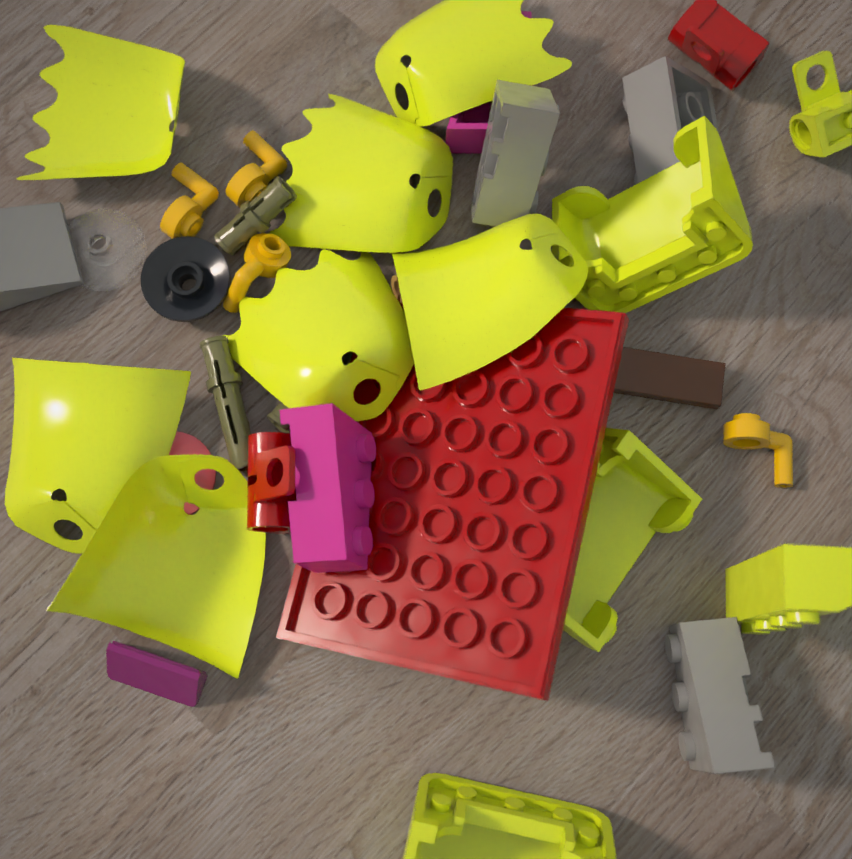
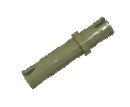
M214 336L204 339L199 343L209 376L205 383L207 391L213 393L230 463L242 473L248 471V436L251 435L249 421L239 388L243 382L241 374L235 372L228 346V338L226 336Z

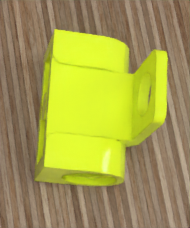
M821 51L794 63L792 72L802 112L793 115L789 123L790 135L796 148L805 155L824 158L851 146L852 90L840 92L832 53L830 51ZM820 65L825 72L824 82L821 87L812 90L806 82L807 72L812 66Z

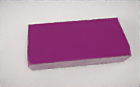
M116 641L109 642L106 649L107 675L110 679L190 707H195L198 704L208 677L205 671Z

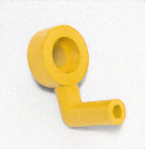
M255 130L247 133L243 143L265 164L259 167L256 163H249L242 167L231 178L225 191L226 196L239 208L245 201H252L266 189L268 183L287 168L285 158Z
M180 162L173 168L171 176L196 195L192 198L187 195L180 196L164 213L160 223V230L171 239L184 236L195 237L204 223L202 213L219 197V191L215 186Z
M259 233L250 239L244 253L245 264L235 273L224 299L223 307L225 310L231 313H236L240 310V301L246 296L251 283L258 276L276 278V273L280 268H287L291 259V250L280 237L274 234Z
M753 413L736 414L733 416L732 421L726 422L723 425V444L727 447L743 450L773 449L774 486L778 488L793 487V442L789 435L770 431V424L761 421V417Z

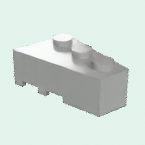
M497 79L470 206L472 223L498 226L521 216L536 213L539 193L536 190L540 177L544 176L547 168L549 148L560 115L559 105H556L550 89Z
M737 617L680 622L670 625V634L665 636V651L669 663L675 664L677 682L672 683V700L675 710L682 712L684 731L679 732L678 740L683 761H689V768L691 770L712 774L775 768L772 753H761L754 723H761L763 718L759 705L750 706L745 678H749L751 672Z

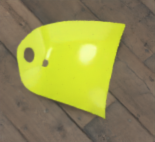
M539 213L527 214L457 243L423 251L392 253L419 390L452 381L482 368L513 351L531 339L578 295L588 276L587 263L550 218ZM529 239L532 244V250L521 249V241ZM556 245L563 248L572 257L574 266L568 267L560 263L552 254L551 246Z
M12 357L15 387L14 423L10 465L5 488V506L7 514L15 526L64 551L77 554L83 553L114 499L132 473L143 463L157 456L169 455L185 403L191 376L190 371ZM62 489L66 492L67 500H53L51 496L55 490ZM62 519L74 522L82 530L83 536L78 540L66 539L57 533L54 524Z
M203 454L157 456L143 463L132 473L119 491L65 583L46 610L91 618L129 630L193 655L238 679L256 613L266 549V533L247 530L248 481L233 464L220 456ZM202 469L216 470L223 476L224 484L214 490L201 488L195 482V474ZM184 503L195 504L199 507L198 512L194 515H188L184 511Z

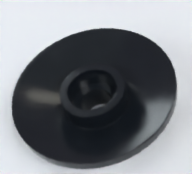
M177 237L162 243L150 253L141 272V289L149 306L160 316L177 322H192L213 313L224 301L230 286V270L225 257L212 243L198 237ZM186 280H196V285L192 289H182V284Z

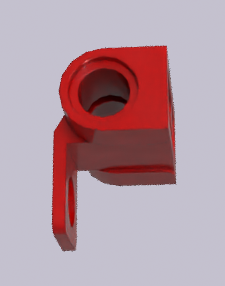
M695 0L677 21L668 36L670 43L695 63H700L705 71L730 91H734L762 61L770 44L765 38L754 32L717 3L716 0Z
M281 432L251 434L248 436L247 530L283 535L290 534L288 502L297 501L295 449L291 445V434Z

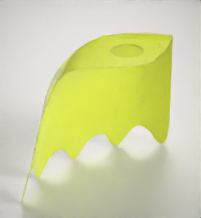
M443 0L411 19L391 36L380 48L376 56L375 71L397 118L414 123L420 127L428 126L492 101L497 79L532 86L568 70L572 66L570 60L552 56L542 48V42L551 30L554 23L553 20L549 18L525 17L521 13V4L524 0ZM405 55L411 58L408 68L401 62V58ZM397 83L402 84L407 92L409 99L407 110H404L397 100Z
M45 25V32L61 46L65 54L61 62L41 70L39 74L43 80L56 89L58 95L53 105L33 115V120L48 132L50 136L49 143L45 147L27 153L25 158L44 166L45 169L39 173L24 175L16 179L47 180L125 176L154 171L163 166L171 155L185 60L176 54L69 26ZM174 120L173 132H170L169 127Z
M333 94L328 96L335 102V106L303 110V115L312 124L311 132L299 140L282 146V152L290 160L293 168L292 176L286 182L296 193L297 199L283 209L286 218L282 225L268 234L277 235L288 246L398 253L417 250L443 227L449 214L453 157L449 146L442 138L414 123ZM413 174L420 175V182L416 189L409 183L410 177ZM437 189L441 195V207L438 214L431 217L428 212V198L430 193Z
M323 249L320 252L318 264L310 270L280 268L276 273L275 285L270 294L263 298L244 297L240 301L241 326L239 330L232 335H222L228 338L232 359L288 408L332 403L355 421L369 420L382 414L402 387L414 365L405 312L379 265L369 252H361L359 259L348 260L332 251ZM354 352L357 354L358 357L354 362L343 365L342 357L345 353ZM370 378L378 381L380 392L373 402L366 405L355 402L353 392L359 382Z

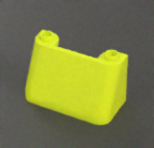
M706 116L684 126L673 138V150L679 160L678 163L609 199L597 189L588 186H577L552 199V221L569 239L588 266V276L585 284L575 297L588 310L627 313L737 263L747 257L752 251L751 227L720 135ZM552 245V254L560 263L568 267L574 266L572 257L563 248Z
M606 428L563 628L566 633L581 644L597 652H600L604 644L612 639L617 629V612L607 603L656 532L672 533L686 528L692 521L694 511L702 501V498L630 430Z
M429 773L422 776L419 780L403 859H617L612 824L608 817L594 808L441 773Z

